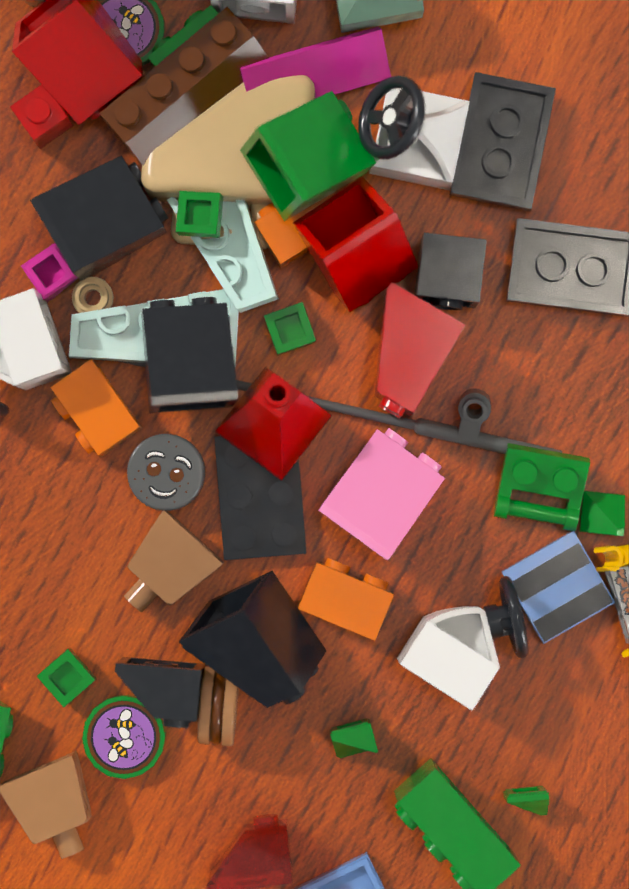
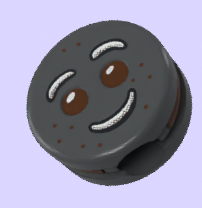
M158 434L142 441L132 452L127 466L128 483L133 494L143 504L156 510L170 511L187 506L199 495L205 481V464L198 449L188 440L173 434Z

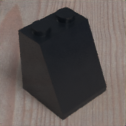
M122 155L30 200L70 269L81 281L87 277H93L167 233L162 222L167 220L168 216L157 198L155 197L149 201L141 189L143 186L141 171L137 164L133 162L127 165Z
M200 297L192 299V305L175 306L174 300H157L150 302V308H142L141 318L149 414L231 408L237 402L238 389L227 303H217L216 297Z
M273 571L208 601L179 640L183 649L266 708L282 701L287 705L298 700L305 693L306 689L304 687L308 680L318 672V664L327 651Z

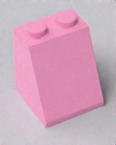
M390 428L385 433L378 429L375 431L319 508L320 512L386 560L391 557L445 479L438 473L442 468L441 465L424 453H421L417 458L404 449L408 441Z

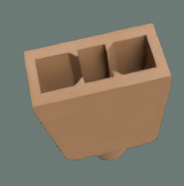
M163 510L127 565V568L139 580L124 597L140 612H143L157 596L171 606L220 568L224 562L171 513Z
M77 751L8 779L0 785V794L33 844L53 838L61 859L72 856L84 849L76 827L88 822L92 814Z

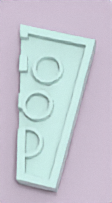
M170 197L167 201L177 215L178 201L175 197ZM236 200V202L223 201L221 226L224 229V236L202 239L196 236L190 237L209 264V267L235 308L242 313L279 298L254 227L248 204L245 200Z
M224 289L192 293L187 296L170 299H158L174 300L175 306L192 305L191 300L200 297H216L217 303H227L234 365L236 367L239 311L235 308ZM152 301L72 314L69 358L145 363L141 313L142 308H150V302Z

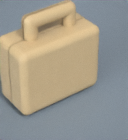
M305 75L283 77L264 83L246 92L244 83L240 84L158 146L149 155L144 166L142 165L141 182L148 196L151 199L156 197L158 201L168 202L167 199L170 197H175L178 201L179 191L221 193L224 197L223 201L226 202L245 200L249 209H251L253 223L261 217L258 212L272 203L240 149L258 126L314 100L315 86L313 81ZM173 210L171 224L173 239L180 244L195 245L190 236H179L175 232L177 215ZM254 224L262 250L268 248L267 243ZM221 226L220 237H223L224 229ZM201 237V238H202V239H209V238H213V237Z

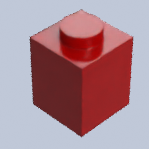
M42 84L10 106L39 149L73 127L61 106Z

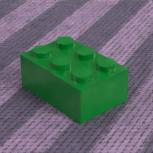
M432 758L394 790L397 800L394 806L397 809L396 813L412 831L419 827L424 832L422 836L425 841L424 845L440 863L447 859L452 864L449 868L453 873L452 877L462 889H496L521 866L512 849Z

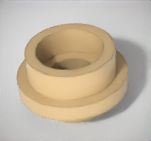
M87 277L79 281L73 289L72 303L79 313L112 307L113 291L109 284L101 278ZM90 291H98L100 293L101 299L98 304H87L86 295Z

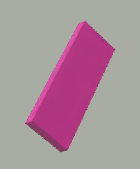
M379 26L269 57L268 59L240 68L246 92L275 79L305 75L314 83L315 99L330 91L338 94L391 77L382 29Z

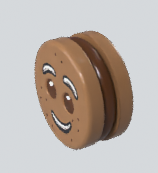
M209 666L204 668L202 675L198 714V743L209 745L211 741L213 744L221 742L222 746H233L239 688Z

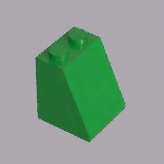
M333 91L258 126L240 149L283 221L290 219L366 174L377 163L374 157L362 146L359 133L351 122L352 114L343 100L336 98Z

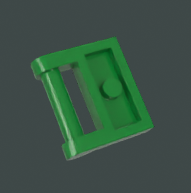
M508 443L493 516L506 519L507 515L559 524L562 525L563 530L575 532L579 521L590 459L588 457ZM512 489L567 499L566 508L510 499Z

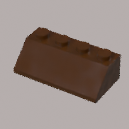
M226 7L99 114L109 129L139 164L144 166L149 155L158 146L243 83L241 67L268 59L269 57L251 32Z

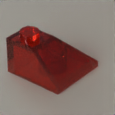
M265 814L253 817V823L244 826L210 870L206 889H252L292 884L293 861L287 819L278 820V814Z

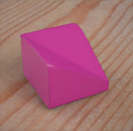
M56 243L21 265L46 302L55 298L78 279L70 269Z

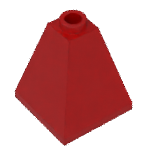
M265 367L221 422L215 433L282 481L332 415Z

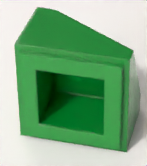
M365 718L331 727L330 736L338 758L366 751L378 753L370 719L367 720Z

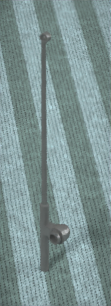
M123 362L145 368V363ZM236 380L237 389L247 391L252 383ZM472 388L466 390L461 395L458 405V412L461 417L459 427L422 418L413 420L400 417L398 419L390 414L307 396L325 410L411 429L419 435L506 454L507 444L511 443L562 453V450L480 432L481 424L488 419L491 413L490 397L485 391ZM472 403H477L481 405V408L473 410L468 406Z

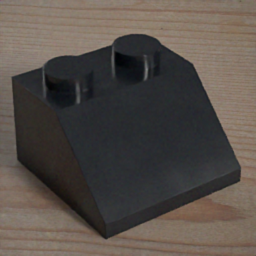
M123 657L115 663L116 674L153 718L164 719L163 726L188 728L191 721L197 722L201 682L205 664Z

